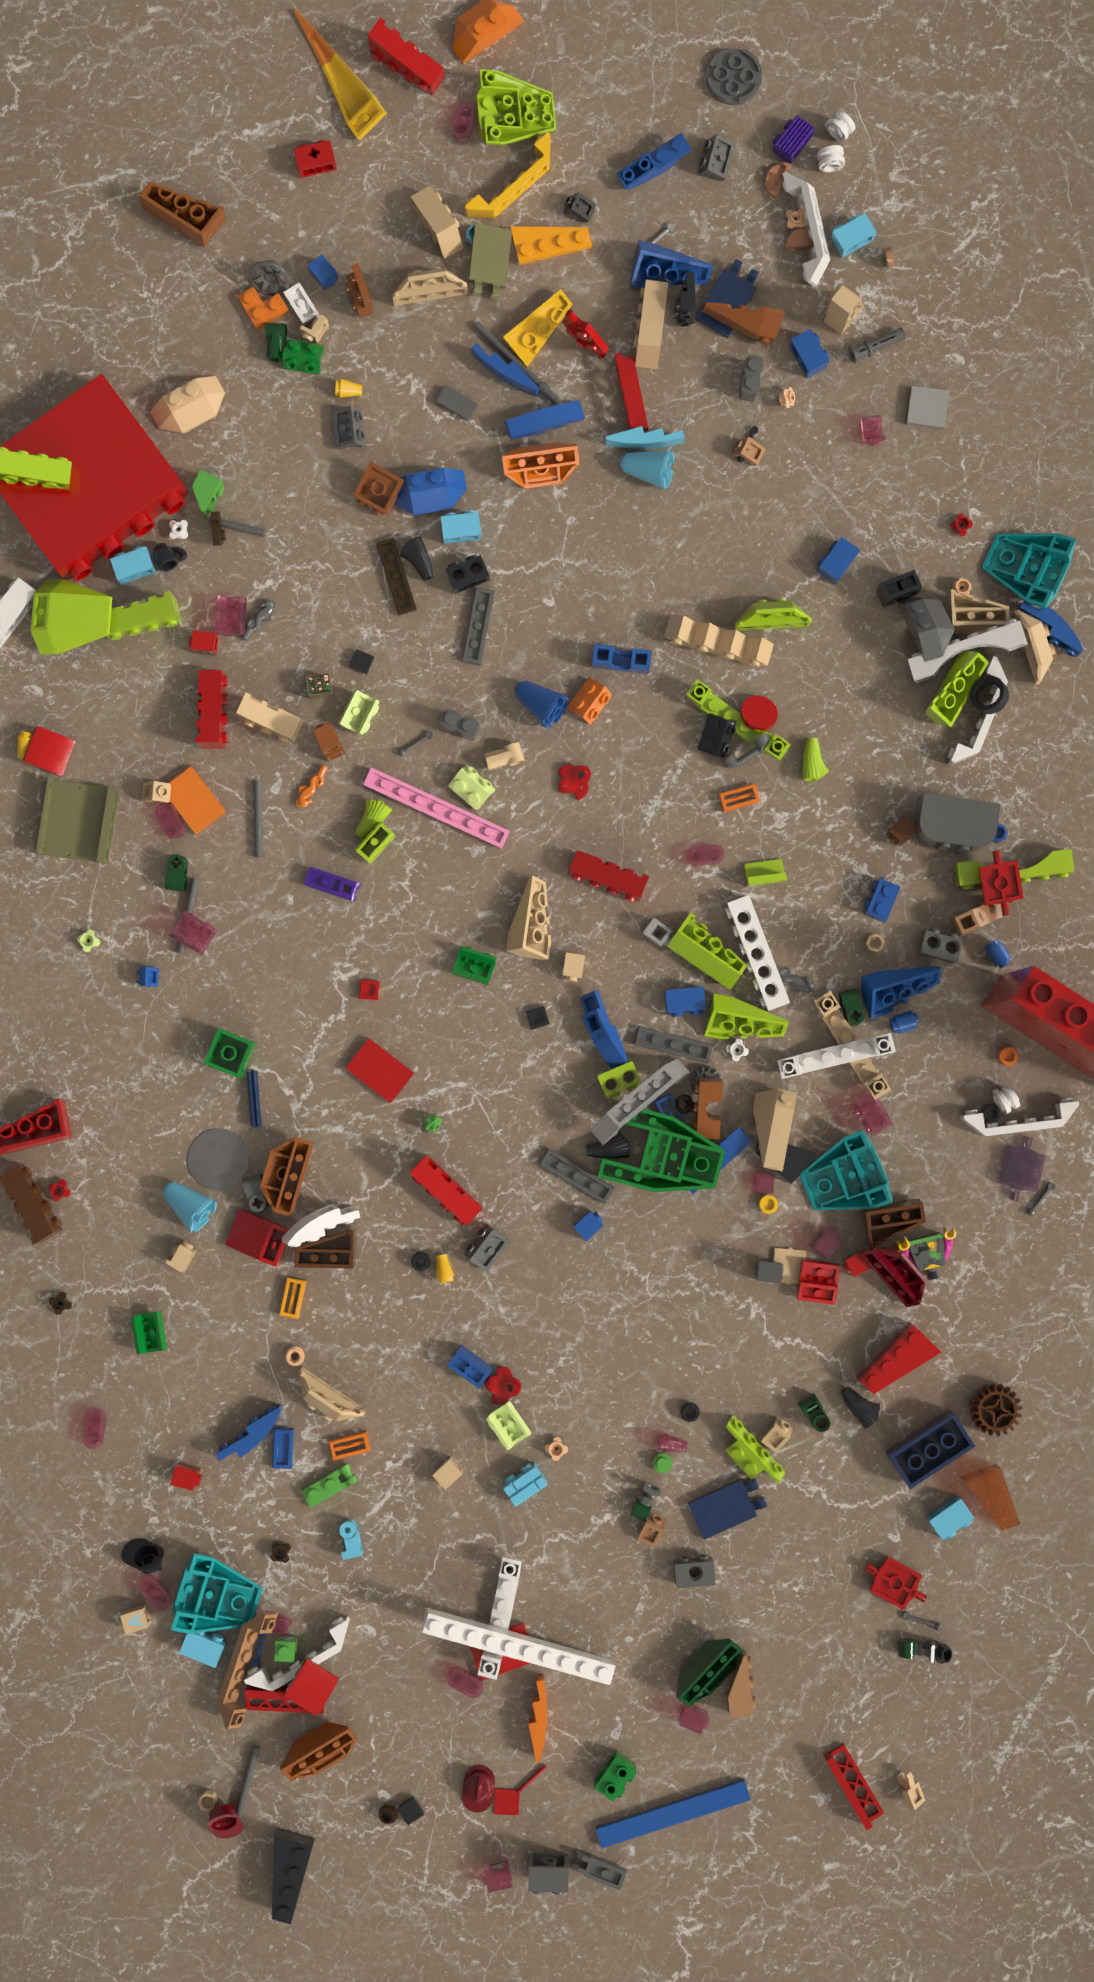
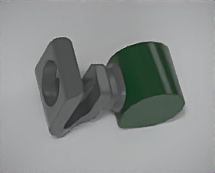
M644 1481L641 1499H636L630 1515L645 1522L652 1508L650 1504L652 1496L658 1497L661 1489Z
M899 1639V1657L914 1659L916 1655L922 1656V1654H925L929 1661L934 1663L935 1641L929 1640L925 1643L917 1644L915 1639Z

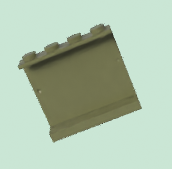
M48 777L43 787L45 798L40 805L42 816L37 824L39 835L34 842L36 853L108 865L120 789L113 786H108L107 788L59 781Z

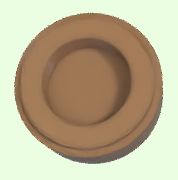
M891 247L884 248L882 253L886 267L895 266Z

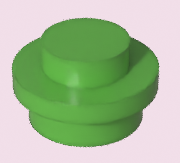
M659 1453L653 1459V1467L659 1473H666L672 1467V1459L666 1453Z

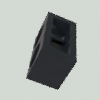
M481 555L469 556L466 558V561L461 563L454 562L448 566L449 568H446L447 576L455 594L490 581L489 573ZM474 566H479L481 571L473 573L471 569ZM456 573L464 575L461 580H456L453 576Z
M912 570L879 583L876 592L884 608L918 595L922 585L916 571Z

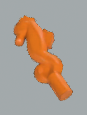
M321 764L318 772L310 777L309 786L299 787L300 794L298 800H296L298 807L304 808L312 803V800L308 798L315 793L316 786L321 787L324 784L323 777L328 769L326 766Z

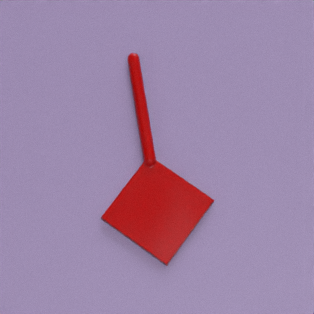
M546 1766L541 1767L519 1789L495 1788L494 1814L519 1815L520 1792L546 1769Z

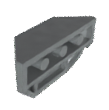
M912 597L898 602V607L924 662L942 657L955 629L941 600Z

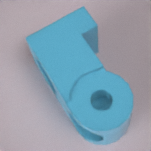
M347 1519L341 1524L339 1529L346 1547L341 1552L343 1560L359 1557L364 1553L358 1525L354 1520Z

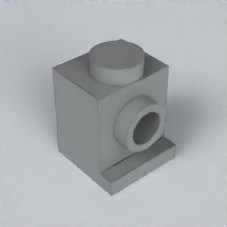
M655 918L652 919L642 933L643 936L659 947L663 944L667 946L673 938L670 935L672 930ZM656 931H660L662 933V936L660 938H657L655 936Z

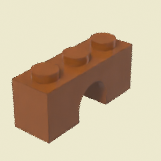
M325 722L316 726L317 729L313 730L328 761L346 754L338 734L331 723L327 724Z
M699 1077V1081L695 1083L694 1094L698 1095L697 1102H694L693 1113L697 1114L696 1120L692 1122V1129L707 1139H720V1116L710 1115L707 1113L706 1108L711 1102H722L723 1080L722 1078Z

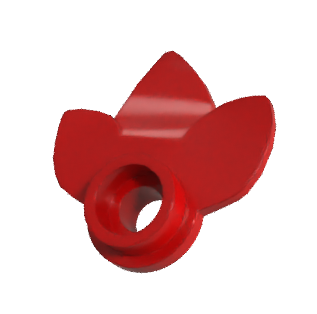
M566 764L558 770L559 774L563 777L559 783L558 791L565 794L573 792L578 801L583 799L589 791L590 769L585 765L575 767L571 764ZM580 771H583L585 774L583 778L578 776Z
M497 1366V1375L490 1376L484 1381L486 1389L493 1393L491 1403L496 1405L505 1404L509 1401L510 1397L517 1396L521 1391L520 1381L513 1377L511 1370L505 1366ZM509 1384H512L514 1386L513 1391L509 1389Z

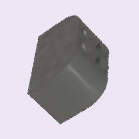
M923 793L917 798L914 824L917 826V831L914 834L922 844L933 846L938 851L953 849L954 853L965 854V851H977L988 845L995 838L1001 804Z

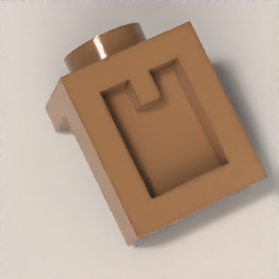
M744 437L736 441L732 455L734 457L741 456L753 466H757L766 448L752 438Z
M650 1512L638 1534L637 1540L655 1548L664 1531L666 1519L659 1514Z

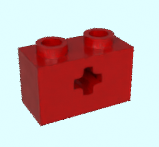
M320 140L315 144H302L294 148L301 178L337 170L330 140Z

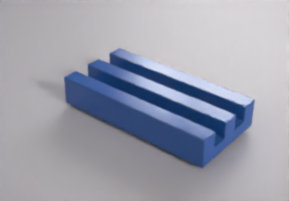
M671 1093L654 1101L659 1113L664 1114L659 1104L662 1102L668 1115L673 1116L666 1102L669 1099L680 1121L686 1124L682 1114L675 1108V1100Z

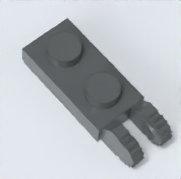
M575 1850L574 1856L587 1862V1865L584 1867L582 1864L572 1861L569 1866L571 1869L583 1874L587 1878L617 1890L621 1889L627 1873L626 1868L591 1854L588 1855L585 1852Z

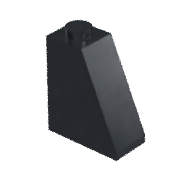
M758 1143L755 1147L757 1149L755 1154L761 1158L760 1144ZM788 1144L783 1171H775L792 1184L817 1154Z

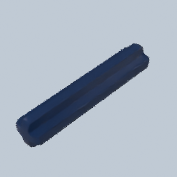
M250 1070L246 1073L251 1127H260L262 1123L258 1073L256 1070Z

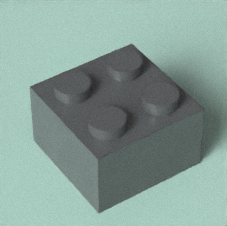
M529 1852L528 1891L534 1894L552 1892L555 1895H561L564 1892L568 1893V1853Z

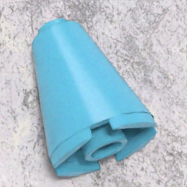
M664 450L626 453L625 457L622 456L620 467L623 468L624 473L661 489H666L669 487L673 474L671 463L674 464V452Z
M177 1182L168 1183L163 1189L164 1199L190 1232L200 1230L210 1220L208 1217L210 1212L214 1214L216 1211V1201Z

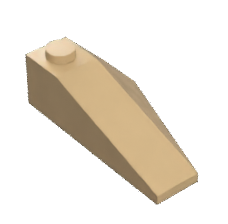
M530 876L508 933L506 951L519 957L549 960L551 935H548L547 924L550 923L549 917H546L545 907L548 905L546 882L535 876Z

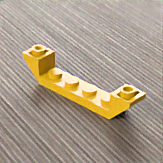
M547 132L544 136L541 135L536 139L534 153L539 158L531 164L527 171L521 172L517 180L512 184L509 183L499 196H494L489 205L479 194L476 197H471L465 204V215L474 218H495L550 168L551 134Z

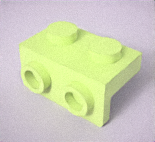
M354 690L338 724L355 734L363 735L370 727L369 722L372 716H375L379 709V701L370 698L358 690Z
M468 765L460 769L448 785L476 811L480 809L487 798L495 791L491 782L483 779L476 769Z
M510 1401L498 1407L486 1417L489 1427L495 1432L506 1450L511 1449L516 1443L531 1434V1431Z

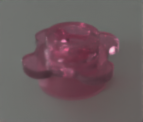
M278 1614L272 1632L282 1637L287 1636V1630L292 1625L291 1618H284L281 1614Z

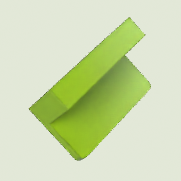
M782 859L747 863L744 865L747 887L780 883L787 880Z

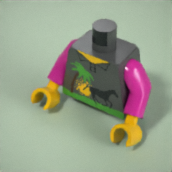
M952 1226L950 1232H947L946 1227H943V1233L938 1232L909 1240L904 1236L903 1243H899L898 1240L895 1243L899 1247V1251L903 1252L919 1271H926L928 1280H934L939 1278L937 1267L944 1266L945 1261L949 1259L956 1231L954 1226Z

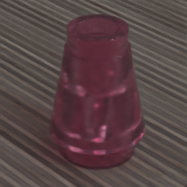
M666 1433L659 1436L658 1450L662 1451V1453L686 1452L687 1441Z

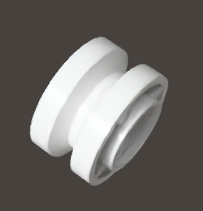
M841 110L835 111L832 118H829L825 123L829 134L840 142H844L849 134H852L855 130L853 120Z
M832 145L824 147L817 152L818 165L821 172H834L845 166L843 147Z
M1008 1084L1002 1085L1001 1091L998 1089L992 1091L996 1105L1005 1114L1011 1112V1107L1014 1109L1020 1107L1017 1094Z

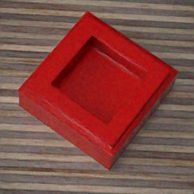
M360 980L359 999L379 1000L380 981Z

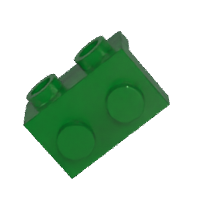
M287 339L282 353L283 368L319 375L324 345Z
M460 946L452 974L488 986L497 958L489 953H481L473 948Z
M161 1311L142 1313L131 1317L137 1355L167 1350Z

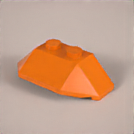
M482 0L456 18L452 49L464 64L518 27L524 20L513 5L498 0Z
M554 442L519 447L502 455L504 475L524 489L562 484L579 465L577 444Z

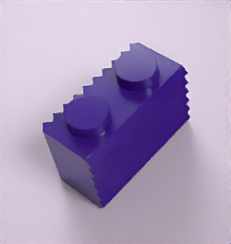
M796 115L793 120L789 119L784 126L785 131L782 135L780 133L777 134L773 140V152L790 164L812 138L815 129L814 126L808 124L799 115Z

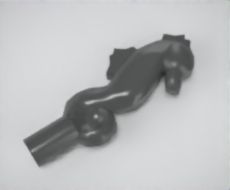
M268 599L264 600L263 603H259V606L264 608L255 614V620H247V628L241 636L244 640L248 641L252 633L257 632L261 628L263 620L264 622L271 620V613L275 608L273 600Z
M777 967L781 980L786 983L791 982L794 992L800 990L807 993L813 992L814 983L810 981L809 977H806L804 982L798 975H791L789 968L784 967L780 969Z

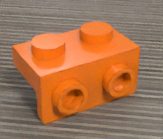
M588 677L567 706V709L591 725L603 707L609 702L612 694L604 685Z

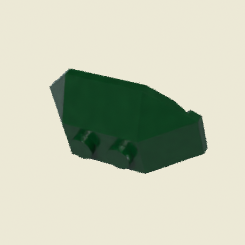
M730 1638L707 1641L681 1668L676 1692L677 1699L690 1707L694 1703L709 1697L737 1667L740 1653L743 1649Z

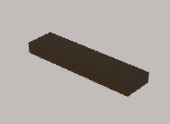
M394 537L376 543L399 616L416 611L417 608Z

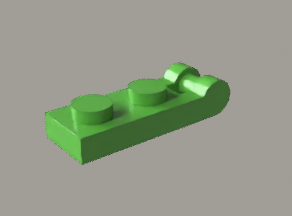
M348 1463L301 1490L310 1508L358 1481L356 1476L351 1473V1467ZM344 1474L346 1480L343 1482L339 1477V1475Z

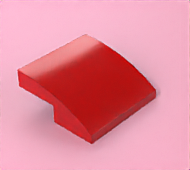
M36 726L23 762L62 776L75 740Z
M802 1258L797 1287V1300L835 1305L841 1265L839 1263Z
M306 1658L295 1673V1678L284 1691V1696L317 1716L333 1692L339 1678L309 1658Z

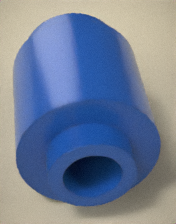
M998 939L985 946V953L994 967L999 966L1001 969L1010 963L1009 959L1012 957Z
M910 1010L893 1016L892 1019H889V1023L894 1034H902L917 1029L919 1019L917 1014L912 1013Z

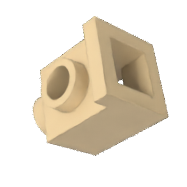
M183 1241L179 1246L176 1245L171 1253L173 1258L167 1259L165 1263L180 1272L186 1271L196 1253V1250L193 1249L194 1245L187 1241Z

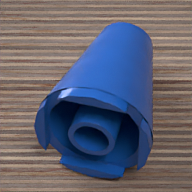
M530 681L519 682L515 688V696L546 729L552 728L550 724L553 721L557 723L568 706L565 703L566 700L569 701L566 695Z

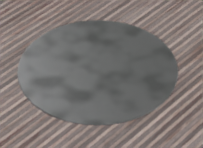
M208 1130L199 1135L189 1149L188 1167L190 1173L205 1188L211 1190L231 1188L241 1181L248 1169L249 1154L247 1147L238 1135L229 1130Z

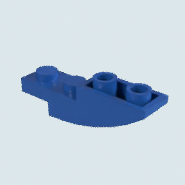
M681 132L652 153H645L616 174L624 188L629 190L669 170L676 165L677 160L692 150Z
M1025 601L1019 605L1018 610L1042 621L1043 626H1048L1050 636H1047L1049 644L1053 643V646L1061 647L1067 655L1072 657H1078L1083 652V647L1075 632L1051 608L1047 606L1046 609L1040 608L1038 610Z
M594 990L581 997L580 1000L585 1014L582 1015L583 1021L604 1060L611 1068H616L628 1062L617 1028L610 1024L599 990Z
M273 1405L265 1410V1415L261 1417L256 1415L249 1419V1424L245 1427L248 1434L243 1432L235 1437V1442L231 1444L226 1442L219 1446L220 1451L215 1454L217 1459L221 1461L234 1452H237L241 1458L250 1452L273 1428L282 1412V1405L278 1407Z

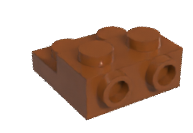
M359 263L351 265L353 272L346 275L347 283L344 284L347 294H352L353 300L350 302L353 311H357L359 317L374 313Z
M370 461L353 496L358 498L356 502L365 507L367 505L374 507L373 511L381 516L384 514L389 515L405 480Z

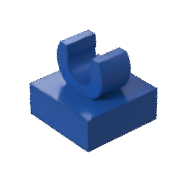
M140 967L137 970V973H140V979L136 980L139 986L158 987L159 968Z

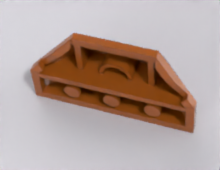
M294 1137L270 1150L260 1189L273 1212L290 1217L293 1216L314 1142Z
M326 1722L293 1742L280 1766V1770L290 1781L296 1780V1778L316 1776L347 1757L358 1741V1738L348 1726Z

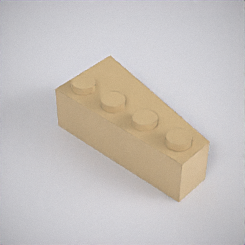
M646 280L645 288L641 287L640 299H643V304L639 303L638 315H641V320L637 319L636 331H639V336L635 335L634 347L637 348L636 367L658 369L668 282Z

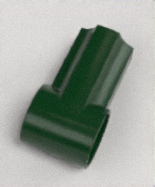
M266 323L267 360L279 363L283 361L282 353L284 341L287 339L286 323Z

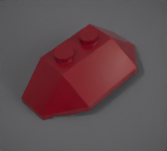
M894 1247L870 1248L859 1252L861 1257L905 1307L921 1304L927 1280L903 1252Z

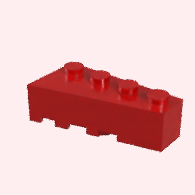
M577 850L569 869V874H572L571 878L582 881V879L587 880L590 886L598 889L600 886L607 889L606 892L615 896L618 893L624 895L625 900L635 903V900L640 901L649 876L645 874L639 877L634 870L628 868L621 870L619 869L620 866L608 861L604 863L601 858Z

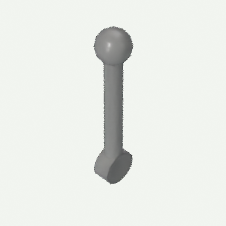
M669 223L667 229L650 243L655 244L665 234L673 232L674 225Z

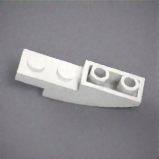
M333 1204L320 1208L305 1216L290 1228L282 1237V1242L290 1247H297L301 1245V1242L317 1241L319 1237L325 1236L324 1228L332 1229L336 1227V1224H348L354 1222V1219L360 1218L359 1210L352 1206L339 1209Z

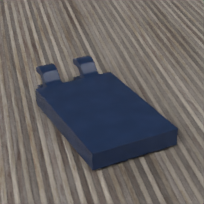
M736 259L730 271L723 270L705 302L730 304L732 308L748 305L757 289L753 284L759 272L752 268L746 281L737 277L742 267V262ZM701 309L696 316V321L726 338L730 336L733 330L705 314Z
M739 1479L688 1502L704 1540L756 1517L755 1510L767 1507L764 1496L751 1502L747 1492L759 1489L756 1479H752L744 1484Z

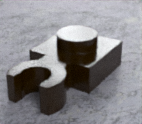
M220 511L211 512L213 546H221L223 541H226L225 529H222Z

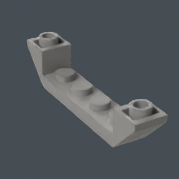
M678 1059L665 1064L610 1109L590 1132L604 1145L618 1133V1130L670 1086L678 1084L690 1072Z

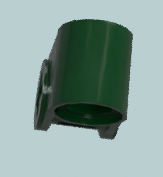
M173 854L169 857L165 876V890L186 891L188 861L184 856ZM179 860L182 864L177 867L174 865V862Z
M854 988L839 992L840 1004L850 1026H857L862 1023L865 1014L859 989ZM853 1012L855 1015H859V1018L856 1019V1021L855 1019H851V1015H853Z
M814 1393L804 1402L797 1403L817 1431L825 1432L829 1429L830 1420ZM820 1417L826 1420L823 1427L816 1426V1420Z

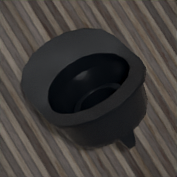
M138 1538L124 1545L121 1557L123 1562L138 1569L141 1573L152 1574L162 1570L164 1550L155 1543Z

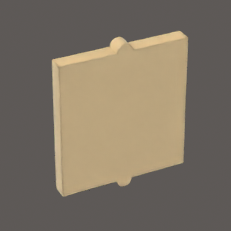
M791 1247L788 1249L774 1248L773 1263L784 1264L782 1283L790 1285V1283L798 1284L802 1258L806 1259V1250H796Z

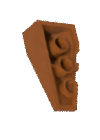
M705 302L701 307V311L763 345H768L776 339L784 315V310L768 307L750 310L747 305L732 308L730 304Z

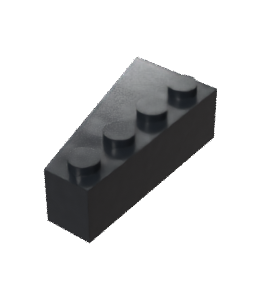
M277 1828L274 1836L272 1919L291 1925L315 1838Z

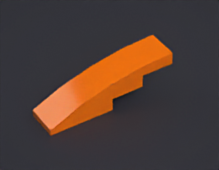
M544 1674L536 1676L539 1696L532 1697L535 1717H530L528 1722L536 1763H539L541 1760L547 1725V1694Z

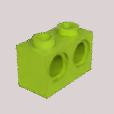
M633 1061L597 1076L605 1097L610 1096V1099L620 1096V1091L627 1089L628 1092L636 1089L638 1083H641ZM628 1071L634 1075V1079L630 1083L625 1082L623 1079L624 1073ZM608 1079H613L616 1082L614 1090L606 1088L605 1083Z

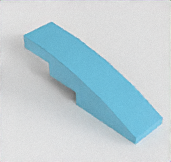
M641 426L606 436L605 444L609 447L622 449H655L683 444L685 436L683 430L664 435L662 428L644 433Z

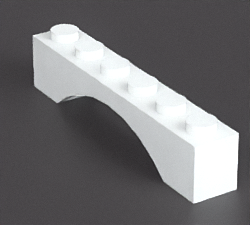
M1016 619L1005 622L1003 627L997 628V626L986 629V632L979 635L977 632L968 635V639L950 641L944 655L924 662L920 652L911 655L912 658L908 659L914 681L919 683L934 678L950 659L969 649L995 647L1012 651L1027 646L1028 643L1021 621L1016 622Z

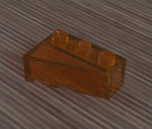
M994 1464L959 1476L1001 1531L1020 1525L1002 1470L998 1465Z

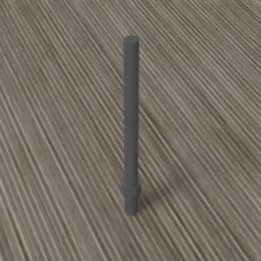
M479 321L474 325V328L510 362L514 360L539 387V393L545 395L554 404L559 401V397L550 390V386L533 374Z

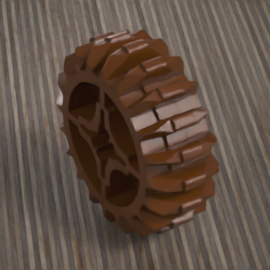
M991 1383V1389L984 1385L985 1391L977 1389L980 1395L976 1396L973 1394L972 1397L976 1401L969 1403L974 1407V1409L969 1410V1413L975 1414L971 1417V1420L977 1421L975 1427H981V1432L985 1433L988 1430L989 1436H992L995 1431L996 1436L999 1437L1001 1430L1007 1435V1428L1013 1431L1014 1427L1012 1424L1019 1425V1422L1015 1419L1016 1417H1022V1414L1017 1412L1022 1410V1406L1017 1405L1021 1400L1015 1398L1016 1392H1010L1011 1388L1008 1386L1004 1388L1001 1383H999L998 1387H996L995 1383ZM995 1395L990 1403H984L988 1397ZM1002 1395L1007 1398L1010 1410L1003 1407ZM996 1406H997V1407H998L999 1409H1001L1002 1411H998V1412H996V1414H995V1413H994L992 1410H990L989 1408L993 1409V1407L996 1408ZM981 1409L989 1413V1424L984 1421ZM1008 1416L1005 1421L996 1425L1001 1417Z

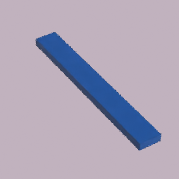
M742 1779L597 1826L596 1832L601 1848H605L751 1799L745 1780Z

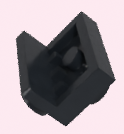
M709 713L697 750L716 757H726L730 750L731 738L736 731V721Z

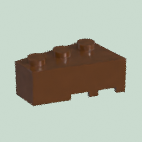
M919 1198L892 1202L876 1209H862L866 1243L869 1248H876L877 1245L885 1241L888 1242L893 1237L926 1222L924 1204Z
M356 1228L295 1247L294 1267L353 1269L355 1267Z

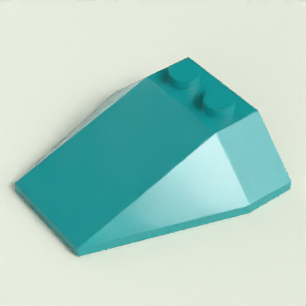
M1059 533L997 534L981 568L1026 603L1046 609L1055 599L1070 567L1076 539Z
M864 1130L845 1136L800 1174L813 1210L876 1209L893 1202L888 1177L874 1144Z
M193 1553L184 1566L174 1598L170 1629L172 1631L193 1634L242 1627V1624L254 1618L263 1587L213 1556Z

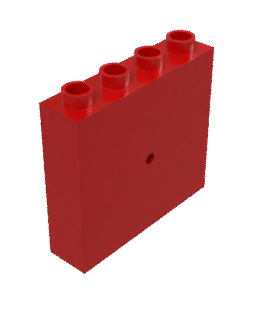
M102 373L0 446L9 449L11 452L22 450L28 452L29 455L45 454L48 458L56 459L57 457H63L72 462L69 490L43 487L42 483H38L36 486H27L22 481L15 482V484H7L6 481L0 479V494L56 571L67 581L73 578L77 582L89 576L93 571L92 563L102 556L105 559H111L114 555L120 553L124 549L122 542L131 535L135 534L137 537H141L150 532L155 526L153 519L164 511L168 515L179 511L186 503L184 497L189 494L183 482Z
M1036 966L1002 974L981 1007L1094 1080V1004Z

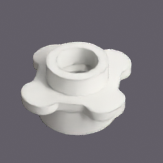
M172 520L169 523L171 527L169 535L172 539H186L188 537V523L186 520L181 522Z
M736 1039L735 1043L726 1046V1051L731 1054L733 1061H739L740 1057L746 1056L749 1053L741 1039Z

